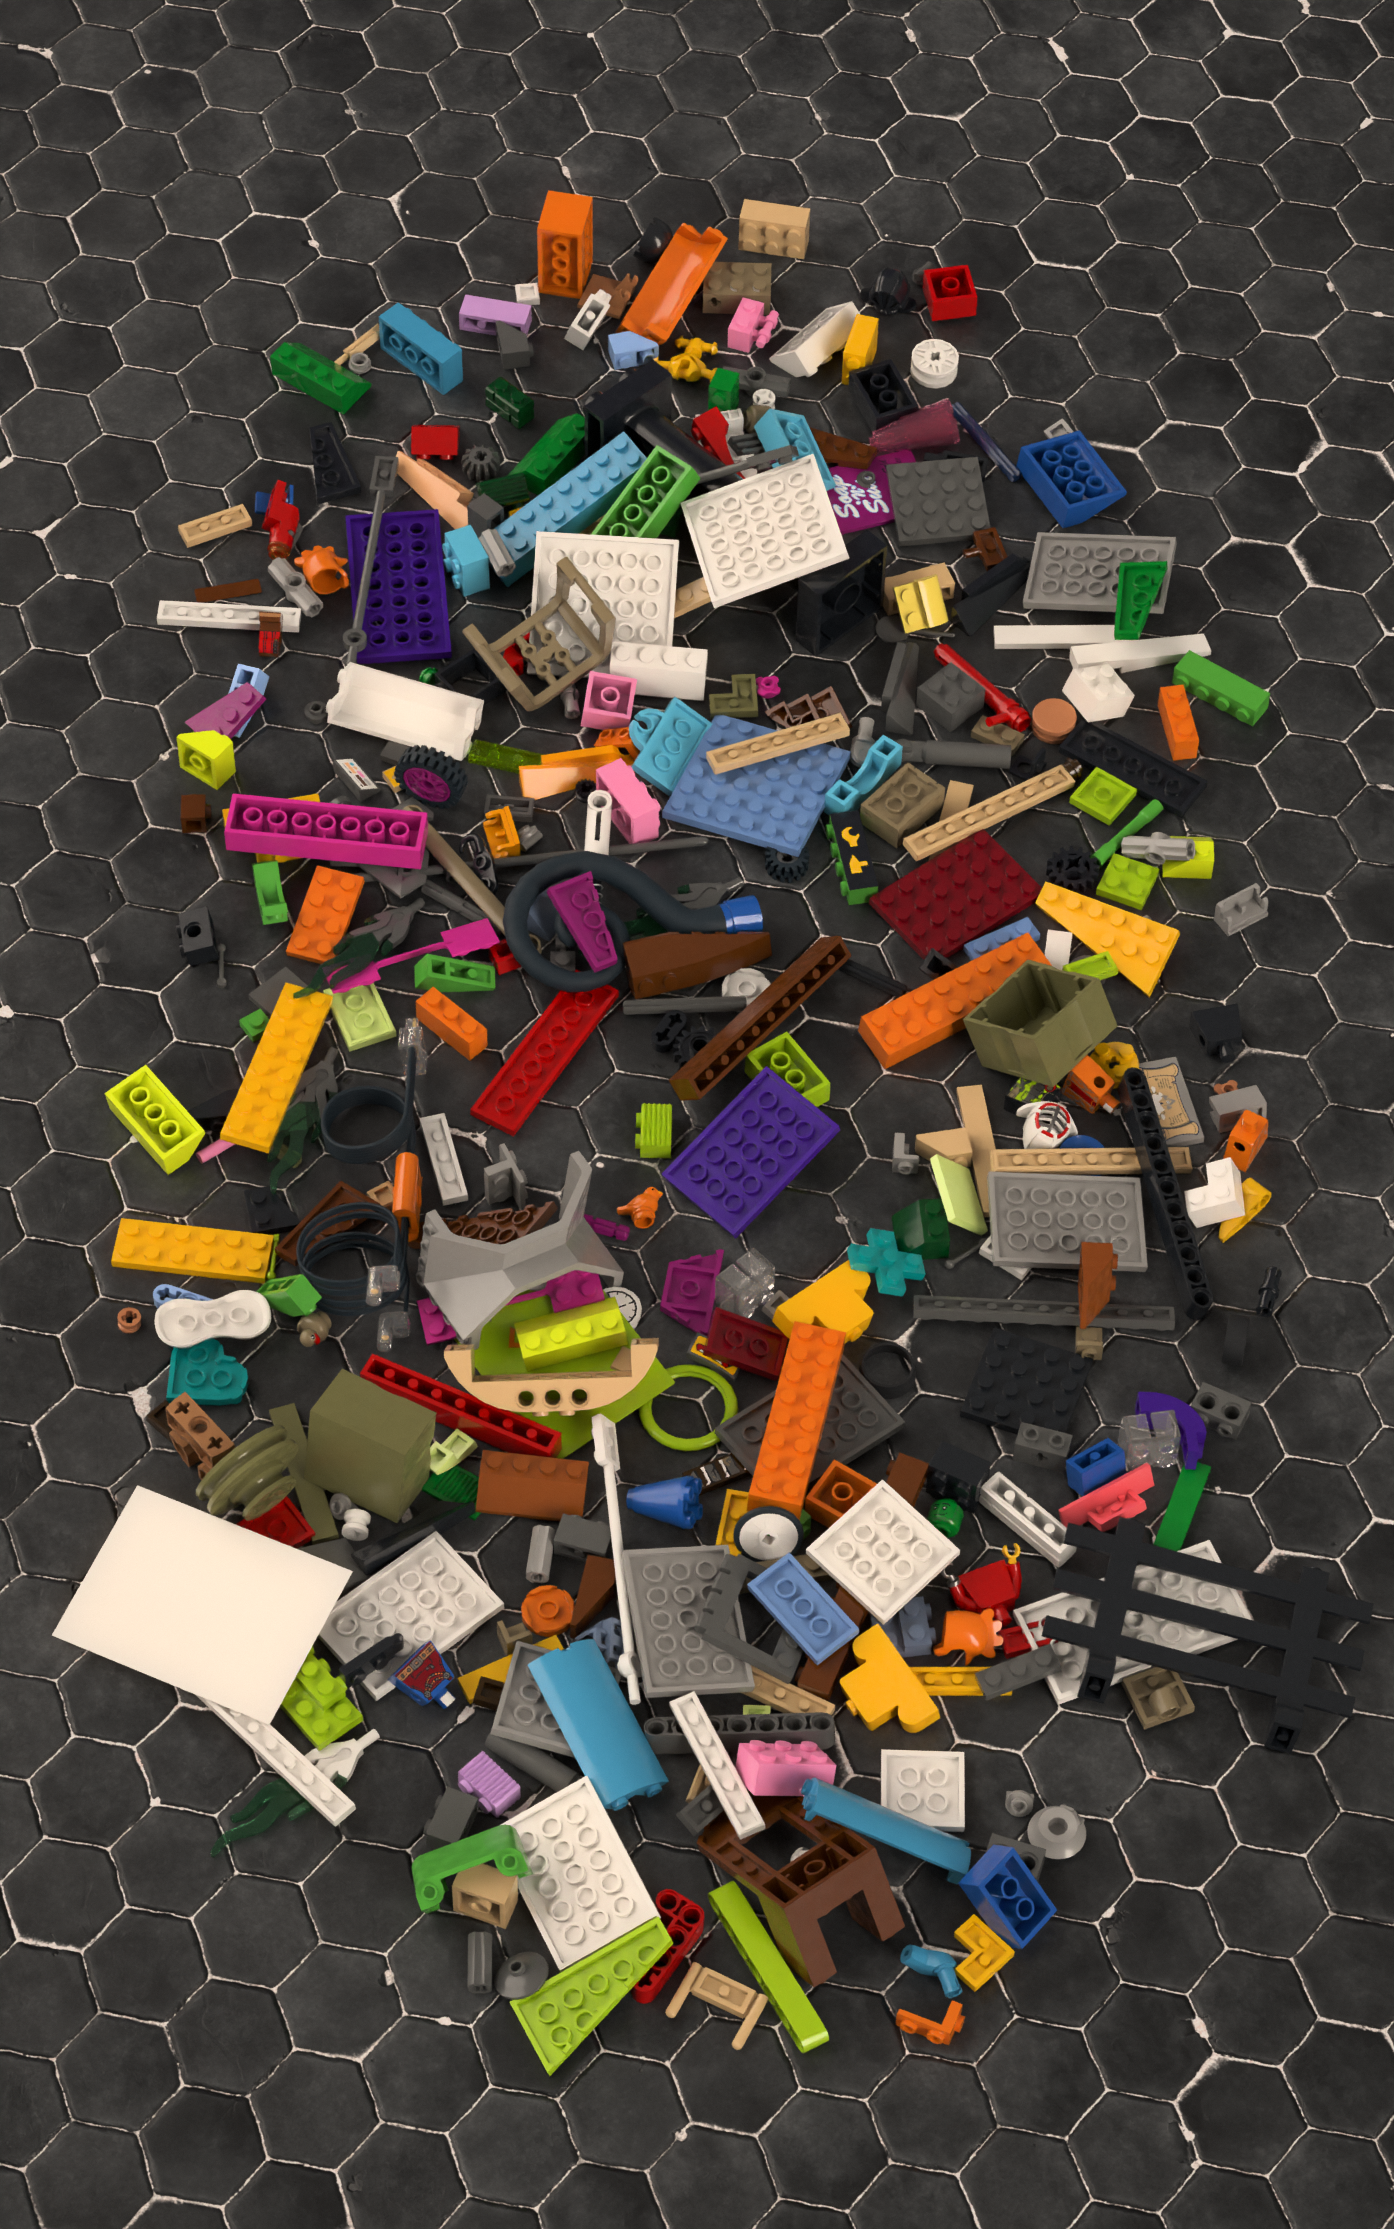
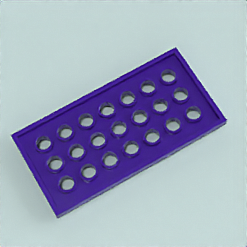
M434 509L382 513L376 547L377 553H375L373 568L379 570L372 572L370 586L377 585L380 588L377 590L369 588L362 630L367 636V646L364 650L357 653V664L452 658L439 511ZM373 514L345 515L353 621L369 538L365 534L370 532ZM415 529L422 530L421 533L417 534L412 533L411 531ZM390 531H397V532H399V533L396 534V535H390V534H388ZM415 547H422V548H424V549L421 550V551H415V550H413V548H415ZM393 548L400 549L397 553L390 552ZM419 564L426 566L422 569L415 568V566ZM394 566L402 567L400 570H392L391 568ZM419 582H424L427 585L419 587L416 584ZM402 584L403 587L394 588L393 585ZM420 600L428 601V603L424 605L419 604L417 602ZM396 602L405 603L403 606L394 605ZM374 603L381 604L378 608H373L370 605ZM422 618L430 619V621L426 623L420 622L419 620ZM401 619L407 621L404 624L396 623L397 620ZM375 621L383 622V624L379 626H375L372 623ZM423 636L432 637V639L428 641H424L420 638H422ZM399 638H407L408 641H406V642H399V641H397V639H399ZM377 639H382L385 642L381 644H376L373 641Z

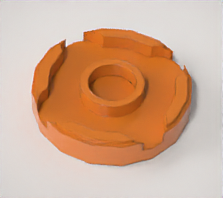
M539 1586L531 1590L522 1603V1621L527 1629L536 1635L544 1637L558 1636L570 1627L575 1607L574 1600L567 1591L557 1589V1586Z

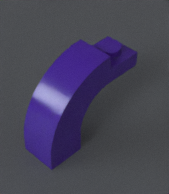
M1138 1392L1135 1405L1137 1429L1161 1430L1174 1436L1181 1444L1185 1469L1196 1470L1197 1460L1202 1459L1207 1434L1205 1424L1199 1414L1191 1406L1173 1396L1157 1392Z

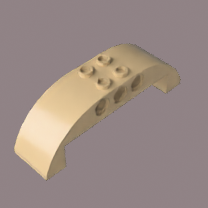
M659 1338L632 1339V1370L475 1375L474 1344L447 1345L444 1350V1358L458 1382L469 1393L484 1403L514 1412H532L533 1416H547L550 1411H559V1415H574L577 1410H588L608 1405L622 1398L635 1388L646 1375L654 1361L659 1347ZM582 1389L587 1393V1397L578 1398L575 1396L574 1391ZM549 1390H556L560 1394V1398L552 1399L548 1396L547 1392ZM529 1391L533 1394L534 1398L532 1400H525L521 1396V1392Z

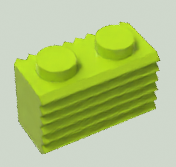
M643 1103L641 1113H636V1128H641V1134H636L635 1149H640V1158H671L672 1105L670 1103L668 1105L665 1103Z

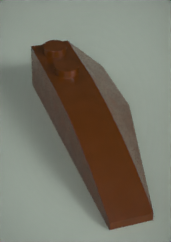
M667 932L622 943L626 961L628 987L635 999L708 982L772 956L769 932H737V934H726L725 932H715V934Z

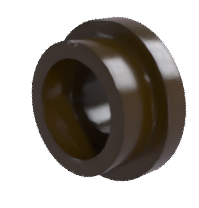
M1069 757L1065 759V763L1062 765L1072 778H1082L1081 772L1083 768L1078 760H1072Z

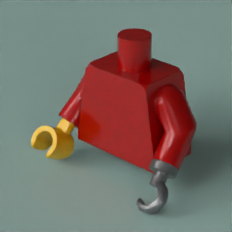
M1014 1543L1015 1552L1013 1555L1008 1554L1007 1545L1003 1546L1002 1553L1008 1558L1007 1563L1003 1559L957 1577L954 1576V1573L946 1575L945 1569H943L941 1574L944 1578L949 1579L947 1585L955 1605L963 1611L981 1614L983 1610L991 1608L994 1611L993 1619L1000 1620L1002 1627L1010 1624L1012 1618L1009 1611L1015 1608V1600L1020 1597L1022 1585L1020 1562L1016 1561V1557L1020 1554L1019 1545Z

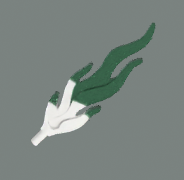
M372 1729L357 1741L353 1738L345 1742L330 1743L320 1751L316 1748L304 1757L315 1765L331 1782L336 1778L334 1785L341 1789L352 1776L359 1758L364 1754L363 1749L379 1739L380 1736L375 1729ZM284 1778L275 1780L263 1787L241 1812L231 1815L232 1823L245 1821L265 1803H269L264 1811L255 1819L225 1832L218 1838L210 1852L211 1857L214 1858L225 1845L232 1841L263 1833L284 1811L295 1804L303 1802L289 1811L287 1814L289 1821L311 1811L315 1807Z

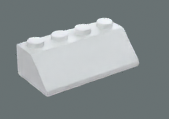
M852 301L826 308L769 358L770 361L796 378L804 375L806 377L812 376L818 371L817 367L820 364H825L832 359L831 354L840 351L846 346L845 342L848 340L856 314H860Z
M613 641L610 674L637 679L635 695L663 698L676 697L678 699L704 701L708 650Z

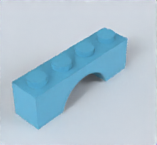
M882 735L868 750L865 761L858 772L847 782L839 779L825 794L824 812L830 815L858 810L861 804L901 765L903 746Z

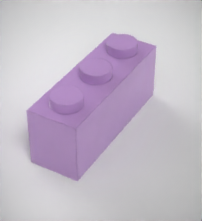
M465 294L459 312L460 330L496 336V321H502L525 333L527 336L532 321L531 305Z

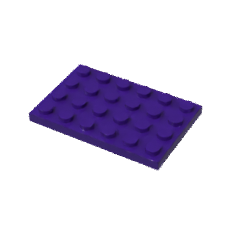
M766 1066L661 1175L669 1184L736 1239L841 1129L839 1125Z

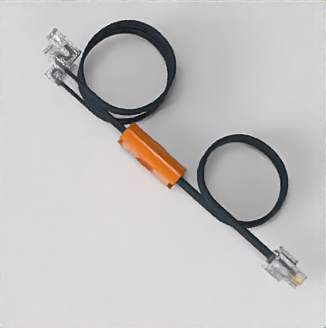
M419 1018L406 1019L405 1027L399 1030L398 1049L400 1050L403 1063V1073L407 1076L405 1100L399 1094L383 1087H352L333 1096L326 1104L321 1117V1130L328 1152L334 1158L345 1163L366 1164L381 1160L399 1149L407 1139L406 1152L396 1157L392 1212L386 1207L369 1202H355L333 1207L319 1214L306 1225L299 1236L296 1247L300 1273L306 1277L317 1291L333 1296H354L366 1293V1298L357 1300H335L321 1296L322 1298L316 1305L318 1309L326 1313L339 1316L369 1314L391 1304L400 1296L405 1288L403 1312H386L379 1315L377 1350L380 1352L392 1350L393 1338H404L410 1334L411 1319L408 1317L410 1275L407 1266L408 1242L416 1240L419 1235L423 1178L419 1168V1159L415 1155L416 1129L413 1119L415 1076L426 1074L427 1050L422 1027L418 1026ZM362 1104L384 1105L395 1109L403 1115L398 1126L389 1135L370 1144L359 1146L344 1145L336 1142L329 1135L334 1119L341 1112L353 1106ZM358 1209H367V1210L378 1211V1212H372V1211H355V1212L344 1213V1214H341V1215L332 1217V1218H330V1219L324 1221V1222L321 1223L320 1225H318L316 1228H314L317 1224H319V1223L322 1222L323 1220H325V1219H327V1218H329V1217H331V1216H333V1215H335V1214L341 1213V1212L350 1211V1210H358ZM357 1218L377 1219L389 1224L395 1230V1243L382 1236L365 1232H345L331 1235L314 1244L304 1257L308 1245L320 1232L346 1220ZM347 1239H365V1240L375 1241V1242H370V1241H345V1242H340V1243H336V1244L327 1246V1247L323 1248L322 1250H320L319 1252H317V1251H318L319 1249H321L322 1247H324V1246H326V1245H328V1244H330V1243L337 1242V1241H341V1240H347ZM369 1248L392 1256L385 1266H373L369 1268L368 1276L352 1280H330L310 1272L314 1264L322 1257L341 1249ZM367 1284L366 1286H362V1287H358V1288H352V1289H334V1288L325 1287V1286H330V1287H354V1286H359V1285ZM326 1305H330V1306H334V1307H359V1306H364V1305H370V1306L363 1307V1308H356V1309H339V1308L329 1307V1306H326Z

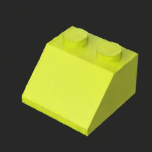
M214 730L184 733L177 736L180 768L218 790L236 772L233 741L228 736L221 735Z

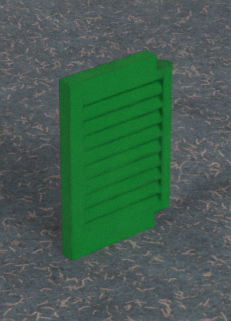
M459 1465L439 1475L433 1473L422 1487L423 1492L439 1501L458 1503L473 1501L475 1513L468 1518L474 1521L481 1514L476 1512L479 1477Z

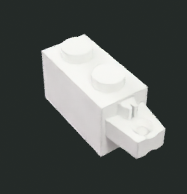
M601 289L595 295L591 293L571 324L564 339L584 350L610 307L611 295Z

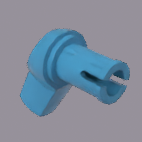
M911 1944L902 1950L901 1963L920 1974L937 1976L946 1998H953L962 1993V1988L954 1971L957 1963L951 1955Z

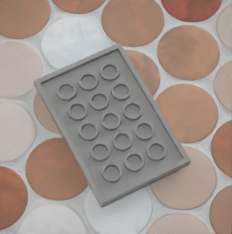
M1037 532L1023 598V607L1025 609L1116 612L1120 563L1167 561L1168 569L1150 613L1163 614L1177 545L1176 537Z
M988 1172L987 1187L993 1266L1079 1269L1081 1242L1113 1243V1254H1118L1117 1269H1112V1271L1146 1272L1148 1265L1140 1178Z
M728 1545L622 1551L621 1557L646 1698L684 1696L695 1691L696 1695L753 1692L755 1684L751 1665L702 1640V1634L695 1630L696 1623L701 1612H703L702 1609L711 1592L718 1572H720L719 1569L726 1554H730ZM737 1598L724 1631L746 1642L739 1599Z

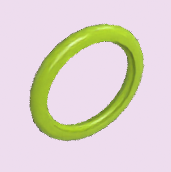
M691 1364L677 1365L666 1369L673 1379L679 1377L701 1378L713 1384L720 1391L725 1402L724 1418L720 1424L738 1414V1401L735 1392L726 1379L717 1372L703 1366ZM653 1399L639 1407V1417L646 1431L660 1444L671 1449L698 1451L711 1447L721 1441L715 1434V1430L699 1438L684 1439L674 1437L663 1431L655 1422L651 1407Z

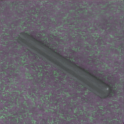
M745 996L633 999L623 1001V1012L626 1015L668 1013L672 1010H679L683 1013L743 1011L747 1007Z

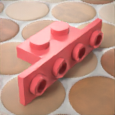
M1145 1463L1060 1508L1058 1511L1061 1523L1067 1527L1068 1523L1080 1526L1089 1521L1099 1531L1105 1532L1117 1526L1120 1517L1125 1519L1133 1518L1147 1509L1145 1500L1138 1494L1155 1486L1150 1464Z

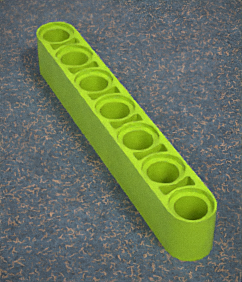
M731 1881L709 1892L707 1895L714 1912L763 1992L768 1997L769 2002L798 2049L804 2054L829 2041V2035L824 2024L736 1882Z

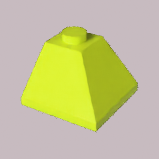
M1170 836L1171 838L1193 839L1196 853L1194 859L1189 861L1165 860V863L1162 864V877L1211 879L1214 866V841L1211 837Z

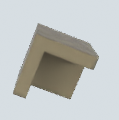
M502 1620L497 1622V1637L506 1656L513 1654L517 1641L533 1645L532 1633L530 1630L526 1631L523 1622L509 1628L505 1627Z

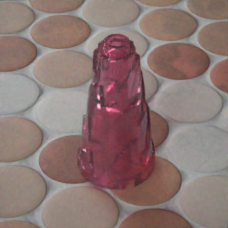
M945 398L922 407L917 412L900 417L899 420L871 432L872 436L868 437L869 445L876 447L877 453L906 449L911 451L925 447L934 448L960 443L956 418L954 419L953 416L954 411L950 400Z

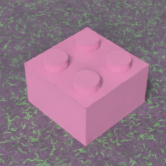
M590 671L581 726L600 730L629 727L637 679Z

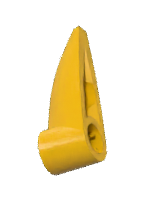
M1248 1178L1242 1183L1245 1215L1221 1222L1218 1238L1222 1243L1232 1237L1258 1214L1271 1198V1192L1253 1178Z

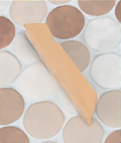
M398 451L396 457H399L397 474L433 509H438L439 514L454 529L468 526L467 505L471 502L474 493L429 462L420 458L415 461L405 453Z

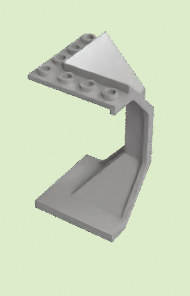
M580 1151L570 1154L559 1214L560 1221L506 1244H494L458 1236L449 1230L436 1210L426 1213L416 1279L418 1284L428 1292L432 1304L438 1306L446 1324L452 1326L461 1344H474V1350L478 1349L484 1325L517 1294L571 1271L579 1270L600 1274L609 1288L621 1287L624 1275L623 1270L584 1218L592 1168Z

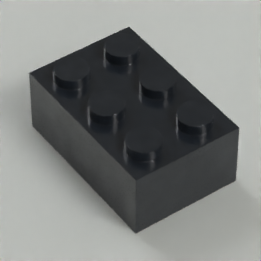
M892 359L849 371L848 390L875 437L917 425L919 406Z

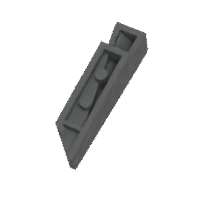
M901 640L897 642L882 694L881 711L887 712L885 731L909 736L913 734L919 646L916 643Z

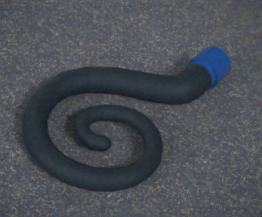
M590 851L557 855L537 864L519 879L506 899L503 915L507 945L516 961L536 980L548 987L565 992H588L611 982L623 971L626 965L622 943L631 941L624 922L615 912L599 903L601 910L604 912L607 930L610 931L618 958L615 965L594 973L593 969L585 972H572L546 960L534 947L528 933L527 919L530 908L538 895L553 884L564 879L577 877L589 871L592 872L593 879L604 881L627 894L668 932H679V934H691V932H701L702 934H715V932L737 934V932L763 931L762 912L754 895L726 900L723 904L695 910L689 909L643 871L615 856ZM556 912L554 929L559 940L567 947H576L578 944L560 914Z

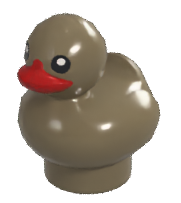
M318 1311L317 1313L312 1312L308 1316L303 1315L297 1324V1330L301 1333L300 1342L303 1346L312 1347L327 1338L332 1323L326 1313Z

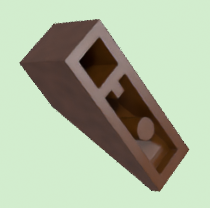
M592 1555L587 1556L570 1623V1638L575 1639V1637L580 1635L613 1599L617 1587L614 1559Z

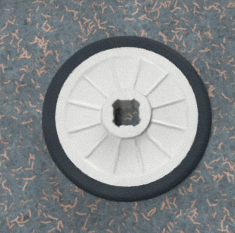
M764 1506L747 1512L738 1520L734 1528L733 1539L736 1548L743 1556L754 1562L780 1559L789 1552L793 1556L803 1543L804 1530L801 1522L793 1513L780 1507Z

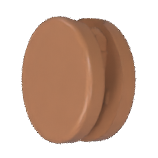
M1050 698L1039 702L1032 713L1031 728L1033 734L1039 740L1048 744L1062 743L1076 727V711L1071 704L1057 698Z

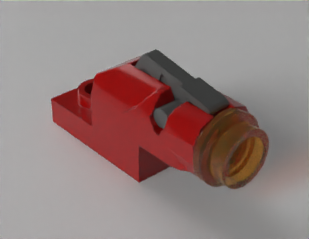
M277 480L271 492L262 529L270 531L267 550L269 557L273 560L278 557L286 559L292 552L303 530L302 525L299 523V509L285 503L288 493L284 492L286 482Z

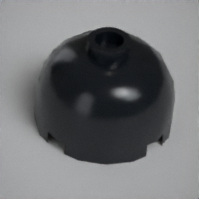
M656 217L653 218L655 225L649 224L638 243V246H640L638 250L640 252L635 250L633 254L634 257L646 263L658 262L673 237L670 227Z

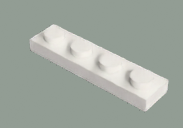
M445 1113L420 1118V1126L443 1206L468 1201V1193Z

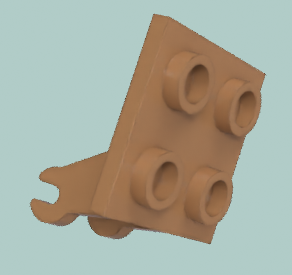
M630 273L626 274L622 281L593 274L577 304V308L582 309L590 294L595 295L601 289L611 295L610 307L606 316L620 319L639 279L634 275L632 280Z

